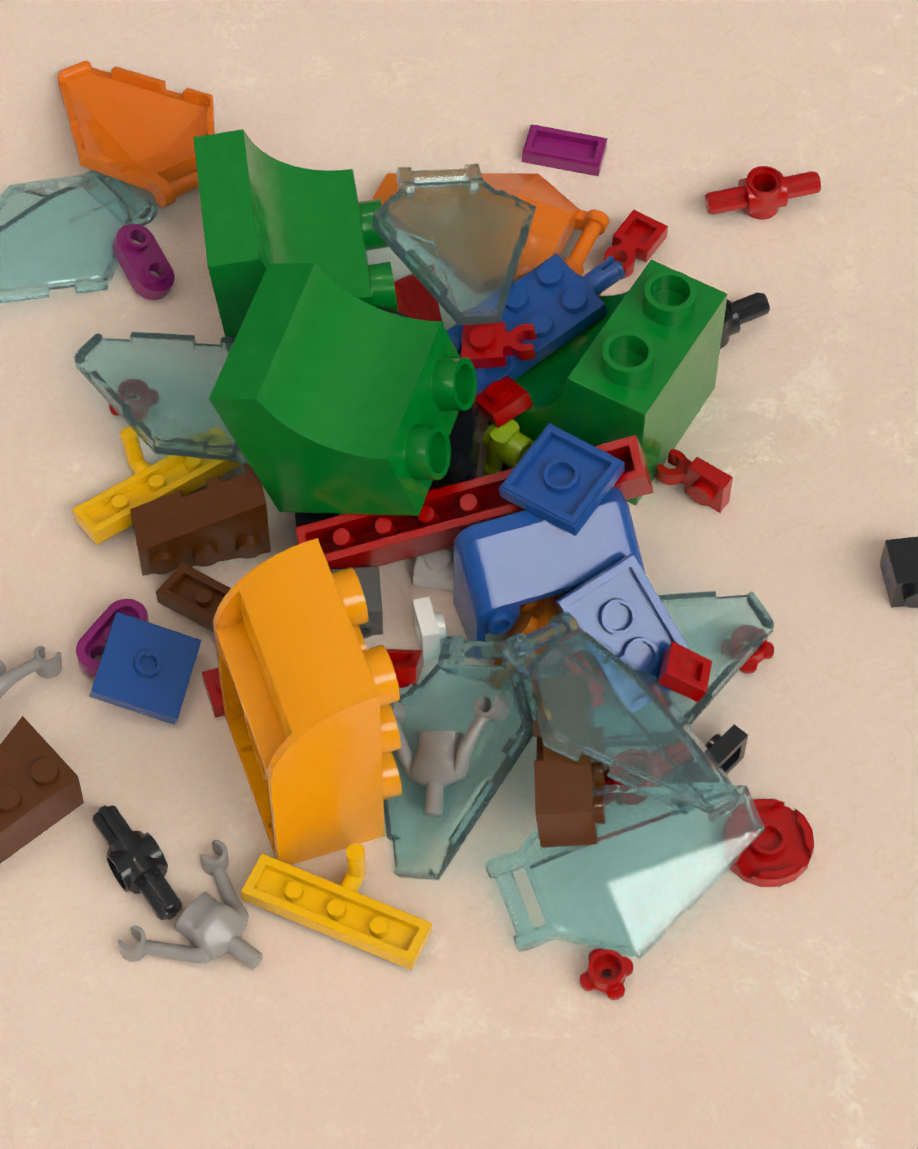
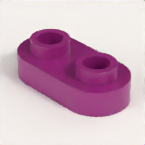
M127 224L122 226L115 236L112 250L133 289L141 297L149 300L164 298L174 283L175 275L155 237L142 225ZM150 271L156 272L160 277L153 276Z
M121 599L113 602L80 638L76 646L78 664L84 673L95 677L100 660L93 659L103 653L116 612L149 622L148 613L143 604L133 599Z

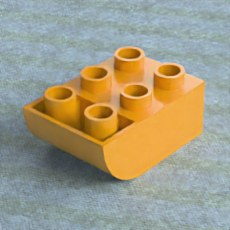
M318 538L282 551L248 572L224 596L213 619L225 719L274 856L277 860L289 865L345 849L352 843L361 844L385 836L383 800L402 795L401 780L392 751L401 749L400 734L390 703L400 700L399 686L394 667L384 645L369 649L366 647L359 625L368 623V610L356 572L351 567L331 573Z

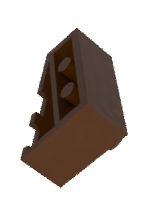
M250 464L244 465L245 473L222 481L219 475L206 480L207 488L184 496L183 492L179 490L130 509L142 576L167 574L176 570L182 563L190 567H206L220 561L236 558L250 559L260 554L271 552L267 505L263 486Z
M588 677L532 681V696L534 698L537 720H533V735L537 737L536 761H534L535 811L540 847L597 844V825L606 824L604 796H597V790H605L604 763L597 762L596 757L605 756L603 728L594 729Z
M23 716L0 744V864L84 803L77 774Z

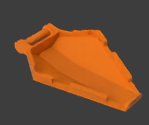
M89 61L80 62L58 73V85L80 166L148 190L154 195L156 202L162 208L175 203L176 197L199 188L193 137L215 134L213 95L186 88L183 94L167 90L163 80L116 66L111 70V73L93 68Z
M387 173L372 200L381 198L383 215L393 223L394 231L434 264L439 262L444 264L455 273V281L476 298L503 291L557 253L560 257L574 229L581 230L582 233L569 258L563 261L577 275L582 276L584 273L583 264L598 235H602L610 222L604 212L595 209L587 212L579 209L539 173Z

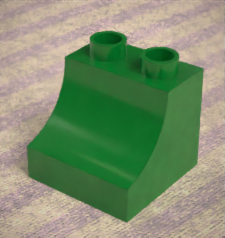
M244 129L193 137L207 265L229 352L269 263H316L331 280L351 295L374 307L380 306L398 311L391 262L369 265L367 258L368 250L388 247L381 198L358 201L353 169L312 170L286 164L260 150L247 136Z
M650 260L629 291L617 295H598L605 303L608 314L514 380L529 393L533 403L532 407L513 418L519 425L520 433L535 442L550 423L593 446L636 435L644 451L652 483L656 474V466L658 464L664 465L668 459L669 451L676 447L715 388L728 294L684 273ZM488 420V427H489V426H490L491 424H493V423H491V422ZM642 496L626 501L636 506Z
M269 263L209 400L279 512L419 516L432 480L442 479L448 471L451 459L449 436L458 412L470 409L474 403L477 391V377L473 363L470 359L458 355L441 321H426L403 317L363 302L337 285L316 263Z

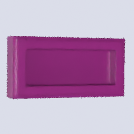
M531 124L522 151V162L599 177L608 138Z

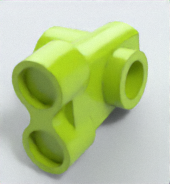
M512 419L499 428L491 424L484 433L482 445L487 447L488 451L487 459L484 462L483 476L515 468L534 443L532 439L520 433L519 425L515 420Z

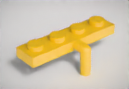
M125 427L121 430L120 436L128 466L135 474L72 509L73 515L79 526L98 545L133 525L130 509L179 490L186 496L206 485V480L218 475L220 477L243 464L240 451L219 429H216L150 465L144 459L136 428Z
M352 843L347 847V872L340 885L263 853L260 855L241 890L243 901L409 970H413L432 932V923L357 892L366 876L365 849L361 844Z

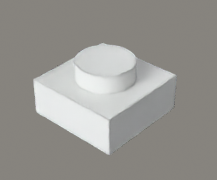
M454 547L417 556L412 576L413 585L454 591Z
M430 596L412 600L413 627L419 648L423 650L424 660L440 657V639L447 637L442 612L434 613Z

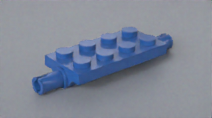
M556 253L448 329L447 333L458 355L461 357L463 325L505 321L508 331H512L521 324L534 325L537 339L526 340L522 344H533L536 358L520 360L515 356H507L506 367L475 369L477 377L476 395L484 391L491 383L499 381L506 376L514 381L608 314L605 303L598 295L626 277L621 265L617 261L614 262L615 259L610 255L605 261L584 276L577 275Z

